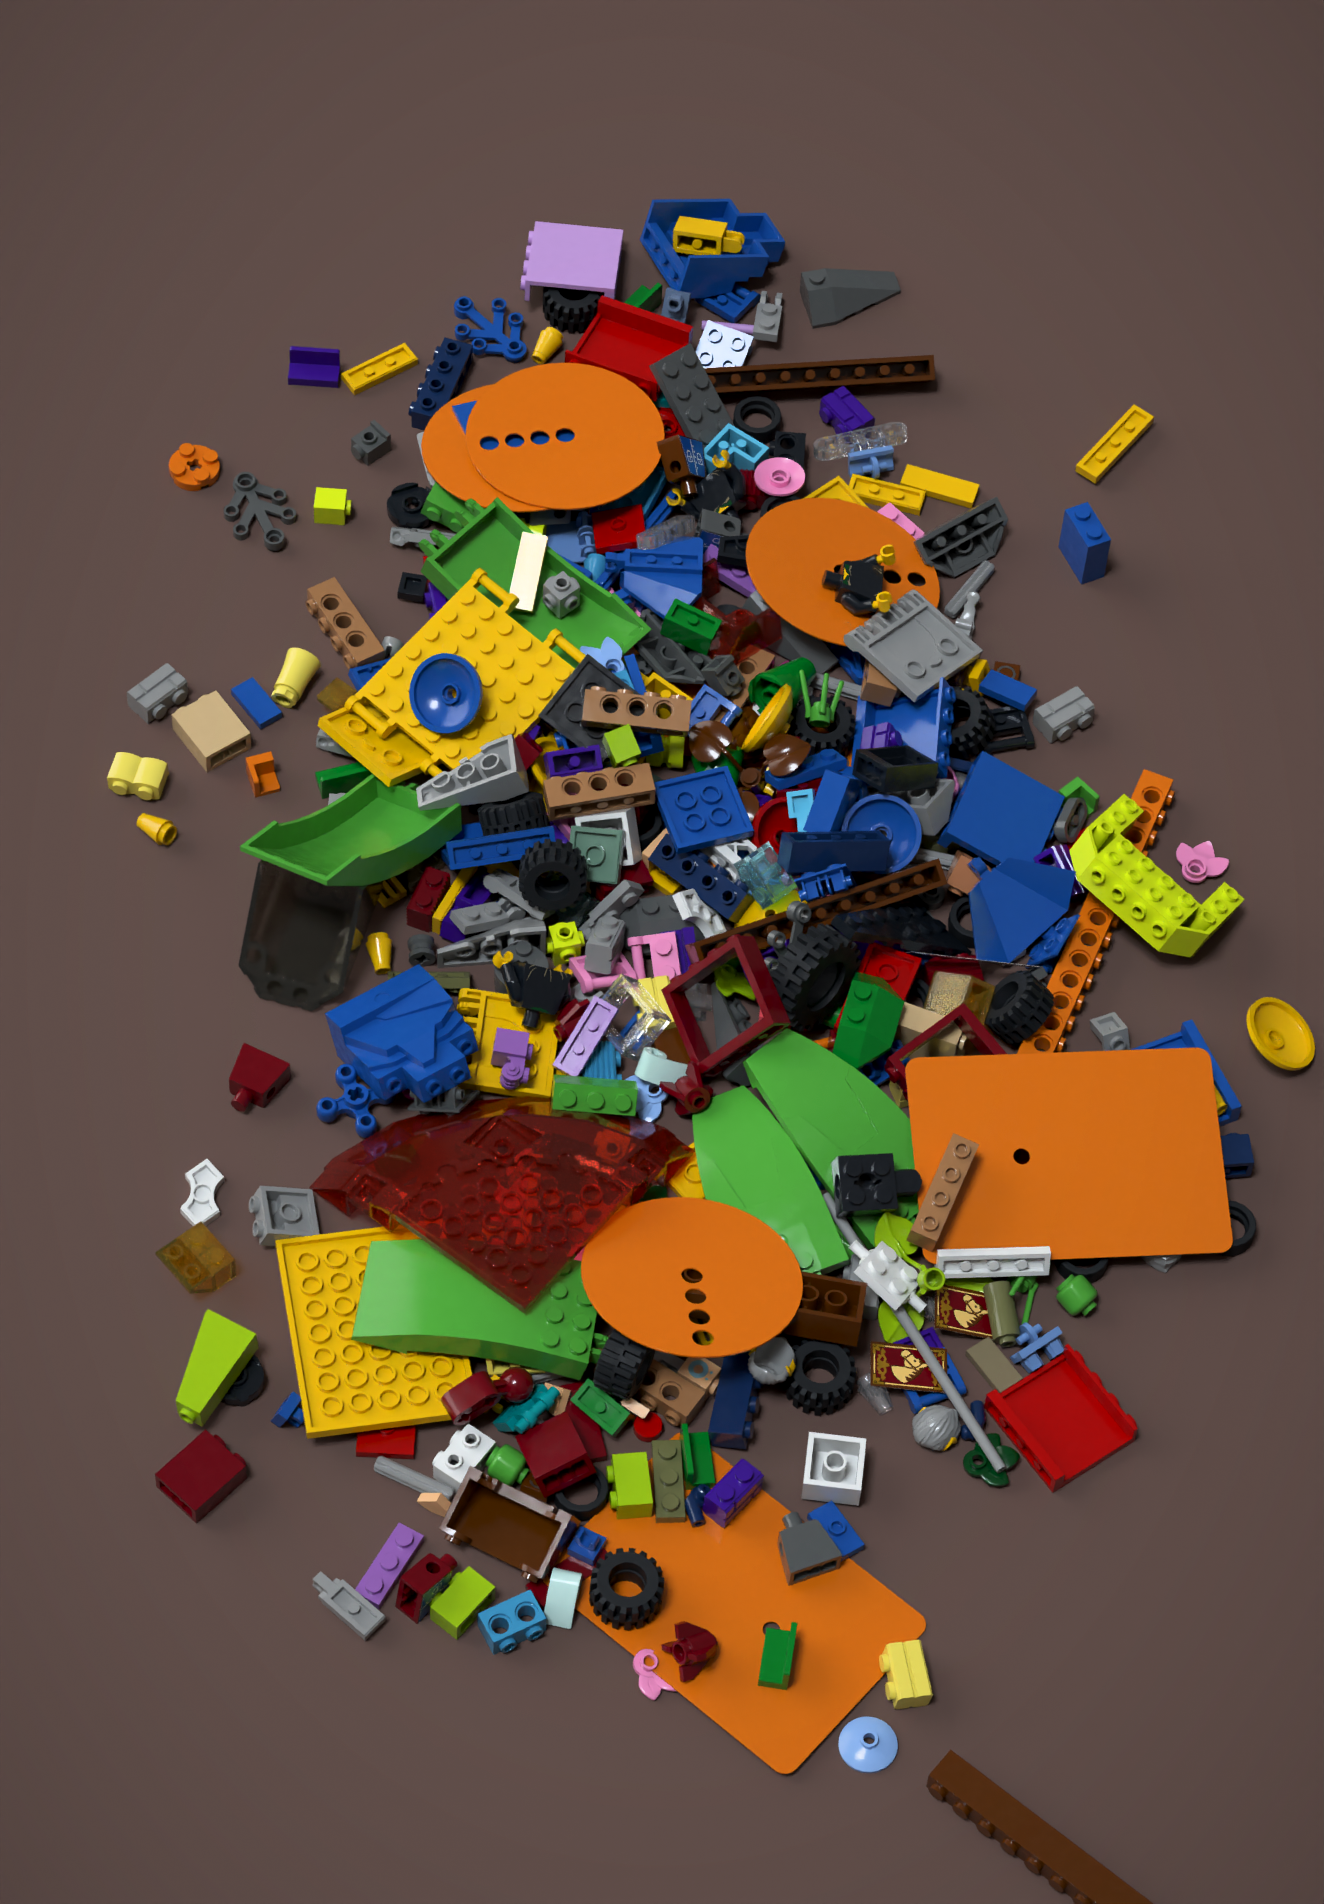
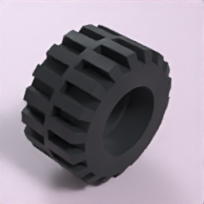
M543 286L544 317L546 320H550V325L553 327L558 326V330L563 331L565 329L568 330V333H573V331L584 332V329L588 328L596 316L598 301L602 295L604 296V292ZM570 298H576V299H580V300H568V299H570Z
M960 686L954 689L956 693V701L953 702L954 722L963 717H969V719L961 727L951 729L952 744L949 748V756L951 755L956 759L963 756L966 759L970 758L969 754L974 753V755L980 753V748L985 749L988 746L987 740H992L994 736L992 731H995V719L985 700L976 690L973 692L968 687L962 690Z
M819 694V697L809 696L811 707L814 702L821 701V694ZM832 695L830 696V698L827 697L826 703L829 704V708L831 707L834 696ZM804 699L800 700L799 705L793 708L794 711L791 715L794 718L790 723L791 728L788 734L799 736L801 740L811 745L808 757L818 754L824 749H834L844 757L848 755V751H851L856 725L855 715H852L850 706L845 707L846 702L843 700L838 701L834 713V722H830V726L826 727L832 731L830 733H818L811 729L814 726H811L809 720L805 719Z
M527 792L505 801L488 802L477 810L483 836L550 826L543 795L537 792Z
M544 839V843L541 844L538 841L534 843V848L528 847L525 850V855H522L519 864V891L522 892L524 901L529 900L528 905L532 908L538 906V911L541 912L547 909L550 910V913H555L559 909L561 912H565L568 906L573 908L577 905V901L582 900L587 886L586 859L584 856H581V850L578 847L573 849L572 843L567 841L564 844L562 839H556V842ZM547 871H557L566 877L561 880L550 881L542 878L540 875Z
M1020 970L1008 975L992 989L981 1008V1020L1005 1043H1019L1029 1038L1044 1024L1052 1011L1054 996L1029 971Z
M614 1329L603 1347L595 1368V1387L628 1401L636 1394L643 1383L656 1350L643 1346Z
M807 1338L801 1340L800 1346L796 1344L792 1347L796 1357V1367L791 1377H787L786 1381H783V1389L786 1390L788 1400L793 1399V1406L796 1408L803 1407L802 1412L807 1414L809 1411H815L814 1415L820 1416L823 1411L826 1412V1415L832 1414L833 1408L839 1411L843 1408V1403H848L854 1389L856 1367L855 1359L853 1356L850 1357V1350L847 1347L842 1349V1344L815 1339L808 1341ZM811 1369H824L830 1372L834 1379L827 1383H816L808 1379L804 1373Z
M623 1548L616 1549V1554L613 1555L610 1551L605 1554V1560L600 1558L596 1563V1568H593L589 1591L590 1605L594 1606L593 1612L595 1615H602L601 1621L605 1624L611 1622L612 1628L618 1629L619 1625L624 1626V1630H631L632 1625H635L638 1629L643 1627V1621L650 1623L653 1620V1615H657L660 1610L664 1590L663 1571L660 1566L656 1567L657 1561L653 1557L647 1559L646 1552L635 1553L634 1548H629V1552H624ZM620 1581H630L637 1584L642 1589V1592L636 1596L624 1597L615 1593L611 1586Z

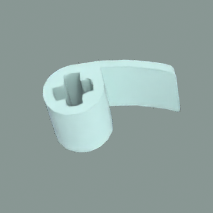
M644 1047L635 1070V1075L642 1080L656 1085H660V1081L673 1082L675 1084L680 1077L687 1076L685 1072L688 1065L666 1059L667 1055L658 1049Z
M553 1568L544 1609V1615L547 1618L546 1624L567 1629L572 1628L575 1604L579 1596L583 1573Z

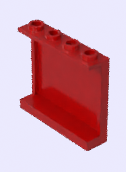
M602 295L598 301L596 316L574 350L565 351V363L586 364L614 372L634 383L651 400L656 402L662 390L649 366L690 343L692 344L693 326Z
M1069 1344L1064 1346L1062 1355L999 1393L994 1389L986 1394L984 1403L985 1410L1052 1493L1134 1442L1138 1430L1134 1418L1121 1409L1116 1396L1113 1393L1107 1392L1098 1374L1089 1370L1085 1365L1082 1355L1077 1350L1074 1351Z

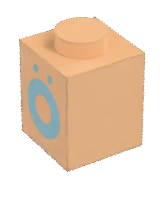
M688 1357L677 1371V1374L706 1392V1401L710 1394L714 1396L717 1392L722 1368L706 1358Z

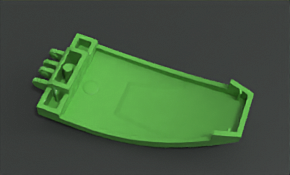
M786 1028L743 1061L752 1088L757 1087L796 1148L833 1199L834 1188L831 1162L837 1156L893 1153L894 1170H915L910 1119L865 1075L829 1050ZM917 1193L910 1197H897L898 1209L893 1215L903 1217L914 1224L919 1212ZM882 1215L847 1217L854 1225L852 1227L868 1250L874 1248L875 1228Z
M742 1085L712 1097L704 1110L692 1114L697 1164L707 1200L738 1208L770 1226L788 1244L802 1272L824 1275L850 1264L829 1209L806 1162L783 1127L752 1092Z

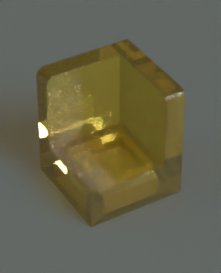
M336 677L317 695V700L334 712L343 708L347 699L355 695L357 691Z

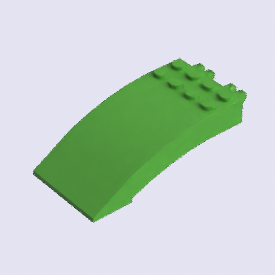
M498 497L486 509H483L471 498L465 502V505L475 518L473 519L463 509L458 508L454 515L464 528L450 540L437 529L430 532L431 540L440 549L437 550L426 539H422L419 542L420 549L428 557L420 572L450 600L471 579L472 574L478 568L486 571L490 579L509 593L522 532L535 533ZM548 545L533 613L513 610L509 614L511 618L542 643L547 639L549 633L557 628L563 633V637L579 650L581 646L601 649L604 639L610 637L620 646L622 656L651 631V628L615 593L611 594L589 579ZM564 571L570 578H575L580 585V605L559 619L543 603V584L551 576H556ZM480 585L477 588L481 594L496 606L500 607L503 604L499 598L484 586ZM557 645L552 649L573 668L576 669L579 665L576 660Z
M372 773L344 796L310 815L280 824L275 820L242 844L240 851L326 886H366L395 877L413 868L462 831L461 804L455 803L447 808L420 811L417 800L416 788L419 787L417 784L411 783L405 787L406 783L402 781L388 787Z
M451 1239L371 1241L351 1340L407 1354V1351L433 1352L498 1360L580 1380L588 1363L596 1364L602 1351L596 1348L603 1349L609 1337L594 1332L596 1315L599 1313L594 1309L584 1290L581 1278V1261L542 1251L496 1243Z

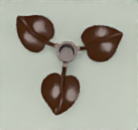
M707 720L693 725L689 730V748L692 755L700 762L711 763L718 760L723 753L740 772V780L744 787H740L738 793L751 823L760 808V803L755 795L760 794L765 788L764 777L767 766H769V771L775 777L790 775L804 763L811 751V745L808 742L790 734H778L768 740L764 746L763 754L767 761L763 762L761 771L759 772L756 768L744 770L725 749L733 742L732 732L725 724Z

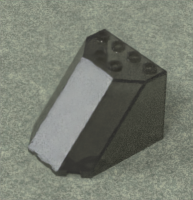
M261 860L257 867L238 965L243 974H246L254 985L253 989L258 997L313 1011L323 1003L343 993L379 899L383 881L366 886H326Z

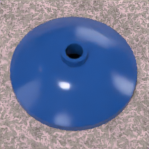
M450 653L436 654L423 661L413 674L409 689L410 704L416 718L426 728L437 733H454L467 727L477 716L483 697L481 679L474 666L465 658ZM454 689H455L456 692H457V695H456L455 698H453V696H452V692H453Z
M874 794L856 802L847 812L841 831L886 832L887 838L891 841L886 871H875L874 874H890L907 866L916 856L922 838L921 824L913 808L904 800L889 794Z

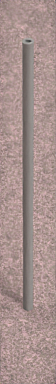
M830 1193L823 1194L822 1196L831 1217L849 1245L851 1246L857 1239L863 1246L845 1217L836 1218L835 1201ZM902 1304L896 1311L889 1305L997 1473L1004 1471L1007 1466Z

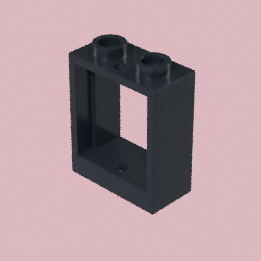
M908 745L856 749L852 775L882 793L935 788L939 763Z

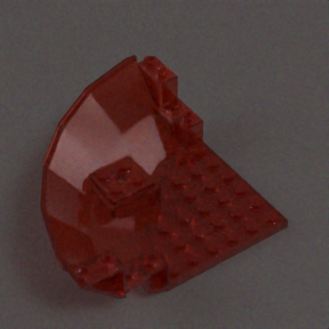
M523 1096L471 1101L460 1113L455 1115L433 1112L430 1114H419L391 1123L374 1135L334 1157L324 1167V1172L309 1188L348 1217L358 1208L391 1233L400 1224L520 1311L526 1313L621 1205L629 1207L636 1204L655 1182L664 1187L695 1151L677 1139L676 1135L665 1127L634 1116L552 1109L551 1098ZM499 1147H506L508 1149L504 1154L499 1153L497 1150ZM367 1197L372 1198L370 1202L364 1201Z

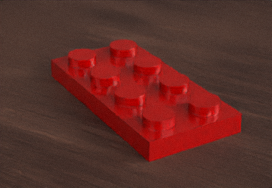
M874 942L869 944L858 972L884 978L905 1002L921 966L922 958ZM846 1000L834 1025V1033L838 1031Z

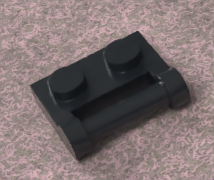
M1013 706L990 709L995 719V731H992L993 737L1021 732L1022 736L993 742L987 740L988 746L985 749L980 748L981 752L984 751L991 755L992 752L1023 746L1025 749L1034 747V737L1024 711Z

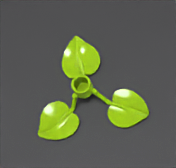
M889 1212L883 1213L880 1217L874 1233L875 1248L883 1241L900 1258H903L905 1262L920 1270L917 1277L920 1290L915 1293L918 1297L924 1295L926 1291L938 1290L944 1284L983 1292L985 1285L994 1282L991 1277L945 1278L943 1271L939 1268L927 1269L925 1265H921L907 1256L914 1253L919 1247L906 1241L913 1223ZM883 1300L878 1309V1322L884 1340L887 1343H893L908 1337V1334L889 1305ZM908 1302L902 1304L919 1331L925 1319L924 1310L919 1314Z

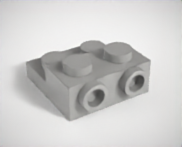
M259 1186L254 1196H251L249 1211L250 1213H255L256 1218L252 1231L254 1237H259L260 1245L275 1246V1240L320 1235L312 1189Z

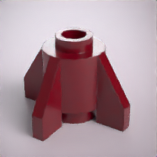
M575 998L565 1004L555 1020V1027H553L554 1034L560 1042L564 1041L566 1043L590 1004L588 999L578 1002Z
M694 1061L688 1062L685 1072L687 1076L680 1077L675 1084L673 1082L660 1081L659 1087L664 1092L678 1099L675 1107V1112L678 1115L684 1116L704 1110L709 1104L713 1089L709 1085L702 1084L699 1067Z
M683 1621L674 1624L676 1639L678 1640L662 1644V1650L673 1653L676 1662L683 1665L679 1667L680 1681L686 1682L694 1679L707 1662L714 1658L718 1643L715 1636L708 1630Z

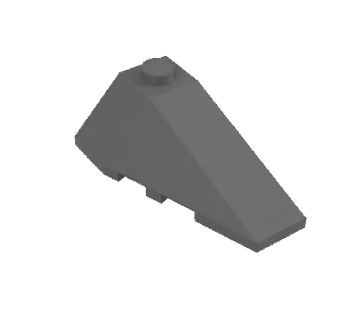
M824 268L801 272L799 292L812 329L837 325L843 322L845 317L853 313L857 315L863 311V308L869 305H878L900 294L901 289L894 272Z
M757 590L748 597L742 609L749 613L757 623L758 635L754 641L761 643L790 661L800 657L806 658L814 664L816 673L823 675L839 662L821 639L815 638L785 621L772 610Z

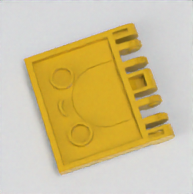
M365 701L362 704L382 722L388 720L386 716L369 702ZM345 707L319 718L317 726L388 787L422 773L420 770L421 763L426 758L432 756V754L399 727L387 738L382 739L376 734V729L355 712H350Z
M471 988L460 989L457 1010L458 1013L467 1015V1017L463 1016V1018L473 1029L478 1051L466 1057L467 1062L471 1061V1065L468 1064L471 1078L457 1086L464 1090H480L549 1102L554 1073L552 1064L555 1061L558 1042L553 1027H555V1020L562 1011V1008L555 1016L541 1014L538 1028L536 1029L522 1025L525 1009L511 1006L508 994ZM497 1027L530 1033L528 1043L533 1044L531 1061L525 1060L524 1066L530 1068L527 1084H520L518 1088L513 1090L505 1089L500 1084L502 1066L491 1065Z

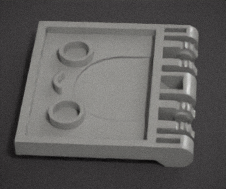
M914 589L899 598L897 604L892 603L888 612L879 611L864 622V627L860 625L844 635L843 638L848 648L864 656L914 703L938 687L941 677L948 680L978 659L983 652L978 645Z

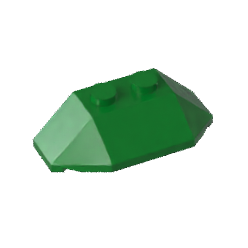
M856 972L852 979L840 1019L832 1053L857 1070L890 1051L897 1031L904 1001L884 978Z

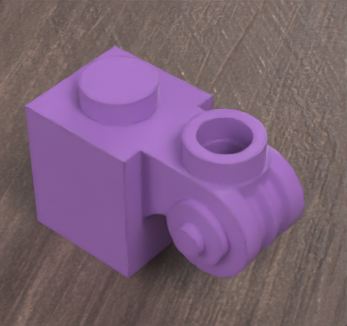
M497 1027L491 1065L502 1066L500 1084L505 1089L513 1090L518 1088L520 1084H527L530 1068L524 1066L525 1060L531 1061L533 1044L528 1043L530 1034L528 1032Z

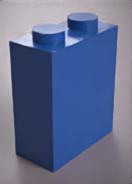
M1088 502L1065 509L1058 546L1081 585L1104 577L1111 543L1109 535Z
M825 769L803 830L807 832L841 831L843 820L849 809L855 804L863 781L841 772Z

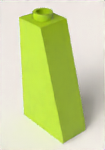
M209 1309L205 1312L176 1398L178 1415L182 1420L189 1424L196 1423L201 1427L204 1426L259 1348L256 1333Z

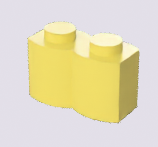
M117 752L107 777L108 787L119 795L135 794L143 800L160 799L169 775L168 764L155 758H141L131 753Z

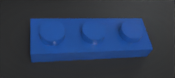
M824 749L818 754L807 757L804 763L790 775L775 777L769 770L765 771V781L780 791L824 775L825 769L832 771L847 768V759L834 749Z

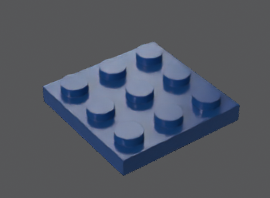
M728 766L654 782L656 789L655 801L677 854L753 836L754 829Z

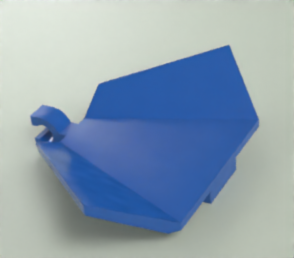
M676 536L636 549H625V554L606 552L605 572L613 573L617 572L620 568H624L623 590L664 619L675 598L692 606L702 594L703 539L700 537Z
M980 857L973 858L967 864L980 879L968 893L975 954L978 960L1010 963L1068 911L1076 871L1014 858L1005 859L990 871Z

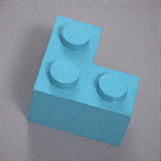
M729 423L704 448L707 476L717 468L712 462L714 455H717L719 460L724 461L720 454L722 450L729 452L730 458L728 461L733 462L739 470L748 469L749 471H755L761 462L769 458V447Z

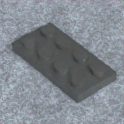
M691 343L649 366L686 437L702 441L704 449L728 423L734 426Z

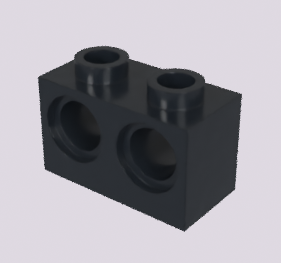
M776 431L775 441H770L769 456L791 459L804 469L806 433Z

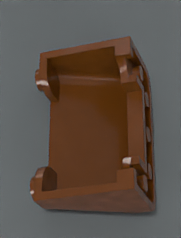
M469 1466L439 1527L441 1531L447 1533L444 1539L458 1546L463 1541L522 1570L521 1576L531 1582L537 1583L538 1579L544 1581L576 1533L581 1521L561 1509L558 1510Z

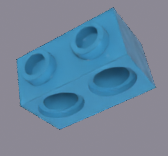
M530 1589L478 1613V1628L494 1655L499 1652H509L518 1643L527 1639L531 1641L540 1637L546 1631L547 1618ZM529 1615L533 1620L525 1622L520 1617ZM502 1627L507 1631L503 1634H498L493 1630Z

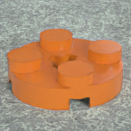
M190 443L180 445L179 450L173 453L169 460L170 477L174 479V483L179 488L187 491H199L201 487L208 484L209 487L212 486L220 475V463L217 452L201 445H192ZM192 465H198L200 467L196 468L194 471L190 470V466Z

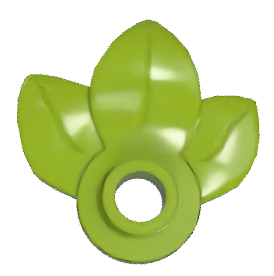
M724 964L714 971L716 987L724 996L729 997L734 992H737L755 1001L756 997L744 972H738L734 966Z

